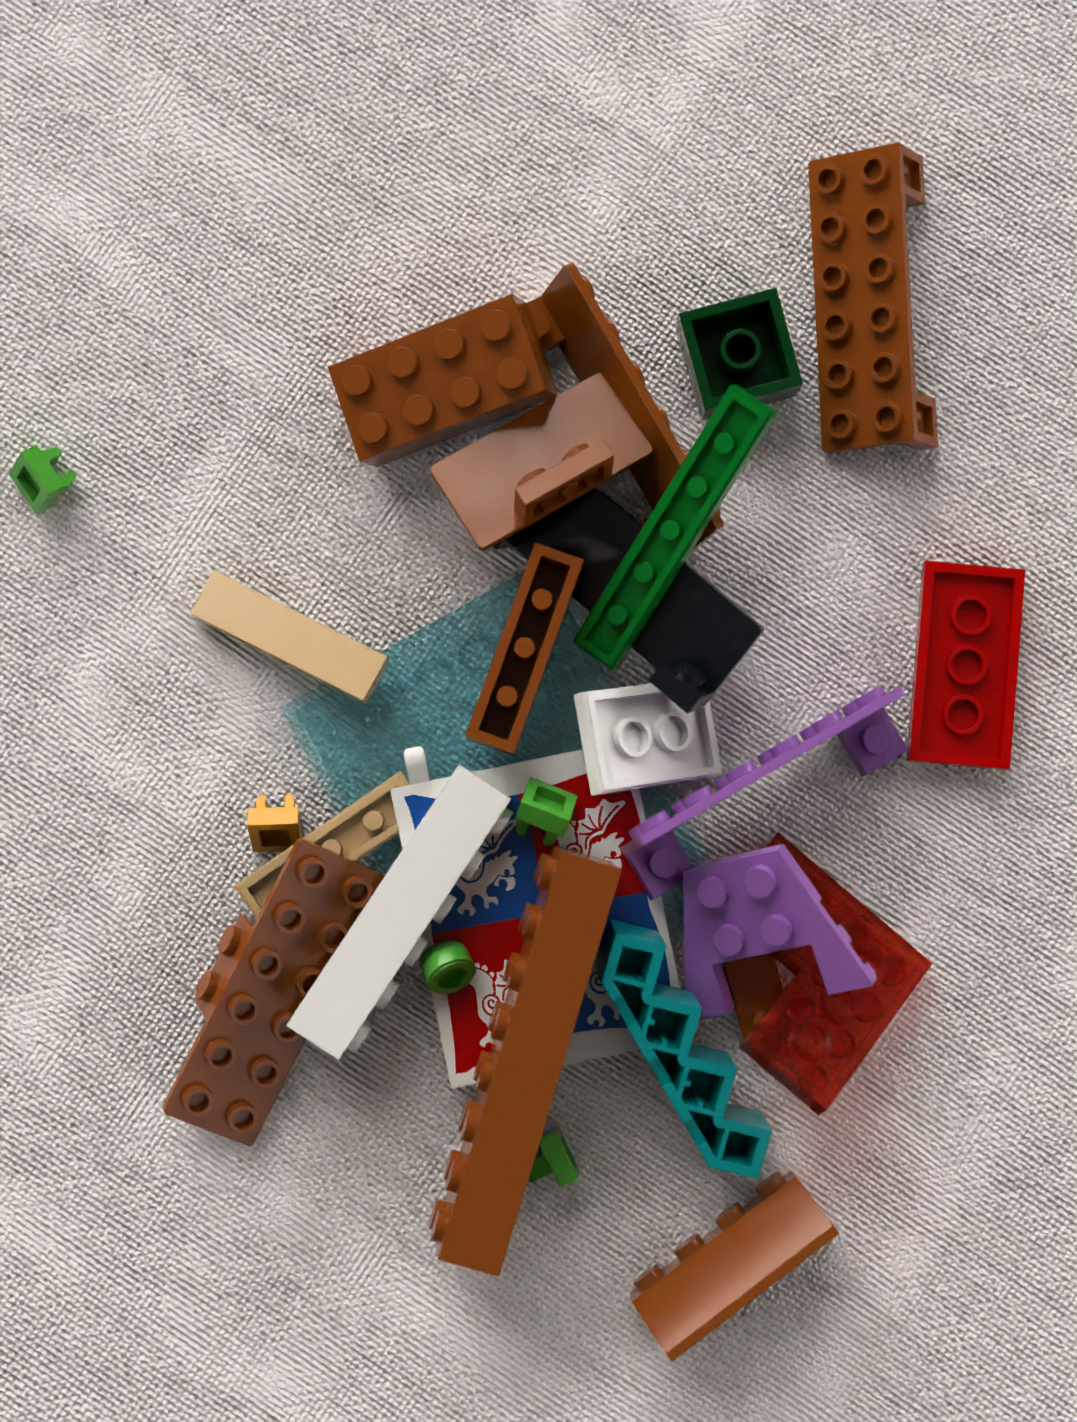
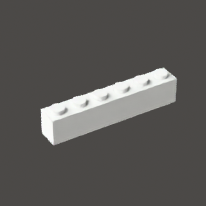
M459 764L290 1018L287 1027L338 1060L346 1049L355 1054L371 1029L370 1026L364 1023L374 1006L384 1010L400 985L392 980L403 962L412 967L428 943L427 940L421 937L422 933L431 920L440 924L455 903L457 898L449 894L460 876L469 881L484 859L485 855L478 851L488 833L497 838L514 812L506 808L511 800L509 796Z

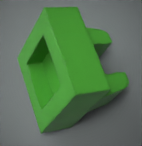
M35 445L21 452L9 473V476L36 515L53 507L58 497L71 487L77 476L74 470L68 471L65 474H57L52 465L57 463L62 454L58 448L41 450L38 445Z
M530 777L515 816L517 819V834L524 836L527 827L531 824L546 830L542 844L551 846L559 836H564L578 795Z
M559 1126L543 1132L539 1143L541 1151L536 1153L529 1182H534L552 1173L559 1187L578 1179L580 1170Z

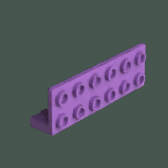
M881 685L841 708L845 718H843L839 710H836L800 731L799 734L803 742L800 743L795 734L757 756L761 764L760 767L757 768L751 759L715 780L714 783L718 788L717 792L713 793L710 786L706 785L671 806L676 814L669 819L665 810L628 830L632 841L621 846L620 849L650 901L683 882V871L692 864L672 830L836 734L861 777L907 752L908 748L884 709L886 705L905 695L901 686L888 693H885Z

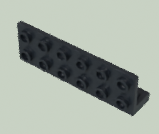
M596 487L492 547L496 550L515 547L529 559L536 542L584 559L583 568L572 597L591 612L643 528V525ZM685 561L631 648L657 669L649 681L688 714L707 704L762 635L764 628Z

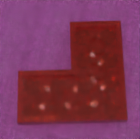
M777 832L764 848L779 844L785 845L822 897L820 900L821 905L836 925L841 924L852 939L850 942L851 947L863 963L868 961L877 977L872 987L828 995L811 945L770 953L794 975L739 1048L819 1116L830 1107L933 963Z

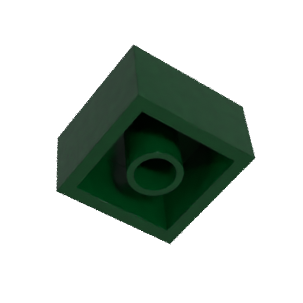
M777 288L678 314L676 331L701 422L710 419L728 388L733 384L738 385L764 404H770L798 395L803 382Z

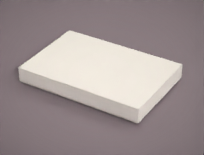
M653 684L586 691L573 695L591 796L723 775L710 701L704 707L687 714Z

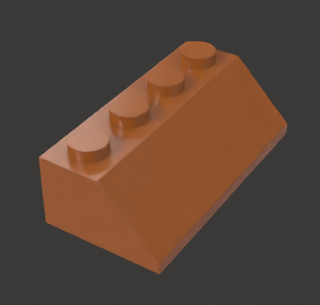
M779 1171L768 1176L755 1188L758 1194L757 1197L743 1207L739 1202L729 1206L715 1218L714 1221L718 1225L703 1238L698 1233L690 1236L674 1250L677 1258L662 1269L655 1264L633 1281L636 1289L630 1293L631 1301L671 1362L840 1234L792 1171H789L784 1176Z

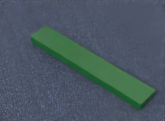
M730 385L573 639V643L611 670L619 668L778 412L738 385Z

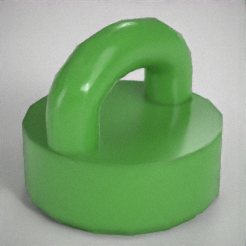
M448 940L436 943L427 948L419 960L428 987L431 991L438 994H449L459 991L468 985L476 974V966L464 944L458 941Z

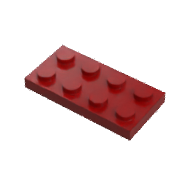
M924 561L922 563L906 761L998 770L1010 769L1025 583L1024 569Z

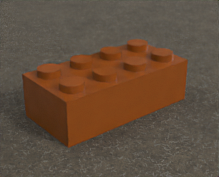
M514 294L507 295L328 367L359 462L376 467L537 406L558 395L528 305Z

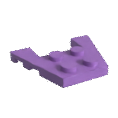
M784 844L691 864L683 871L685 990L693 992L702 1007L699 1020L728 1015L735 1007L720 964L723 962L811 945L828 995L872 987L877 980L875 971L868 961L863 963L851 947L850 942L852 939L841 924L836 925L821 905L820 900L822 897Z

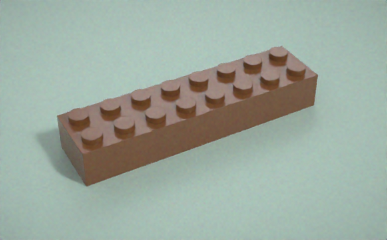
M552 844L549 855L541 853L533 876V883H536L539 888L534 904L526 902L518 926V932L522 933L521 937L524 938L519 954L515 952L510 953L504 971L503 981L507 982L506 988H508L505 1003L496 1001L489 1021L488 1031L492 1032V1046L490 1052L481 1050L475 1067L473 1080L477 1081L476 1089L478 1092L475 1102L466 1100L461 1113L458 1130L462 1131L460 1139L463 1142L460 1151L451 1149L446 1163L443 1179L447 1180L445 1186L447 1195L445 1200L436 1199L428 1225V1229L432 1230L430 1241L436 1243L438 1260L498 1277L500 1275L622 871L611 861Z

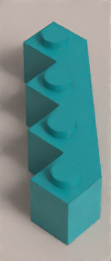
M609 919L595 966L605 990L622 1016L627 1028L658 1078L663 1090L687 1128L708 1167L758 1179L772 1129L761 1111L728 1103L737 1073V1068L728 1052L692 1043L702 1010L696 996L691 991L656 983L666 950V944L658 931Z

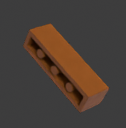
M535 542L465 735L467 740L515 757L580 577L584 559Z

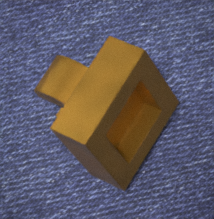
M292 794L285 795L284 807L268 808L266 795H259L256 801V808H248L247 828L253 852L285 851L295 844L298 838H304L299 807L295 806Z

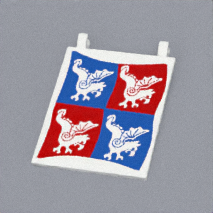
M419 746L408 748L404 751L410 785L390 789L402 849L451 777L430 780L425 752ZM583 749L473 771L472 773L511 798L506 808L514 813L497 838L488 833L478 851L484 854L485 857L470 880L467 881L460 876L449 894L457 899L443 921L439 924L431 920L421 935L422 938L428 941L423 952L439 942L448 940L458 941L467 948L476 966V974L471 982L459 991L449 994H438L431 991L451 1089L476 1084L477 1081L473 1080L480 1052L481 1050L490 1052L493 1039H491L492 1032L488 1031L490 1017L496 1001L505 1003L508 988H506L507 982L503 981L506 964L511 952L520 953L524 940L521 937L522 933L518 932L522 911L526 902L535 903L539 890L537 884L533 883L535 868L540 854L549 855L552 845L546 846L542 844L546 830L530 824L524 836L516 832L517 819L515 816L530 777L578 795L564 836H559L553 844L611 861L622 869L563 1065L639 1050L640 1048L627 1028L626 1023L601 983L595 966L609 919L658 931L666 944L656 983L680 989L662 897L660 895L650 901L620 849L621 846L632 841L628 830L646 820L640 789L591 796Z

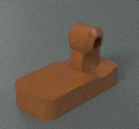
M773 953L724 962V970L745 1046L753 1052H758L790 1043L795 1037V1030Z

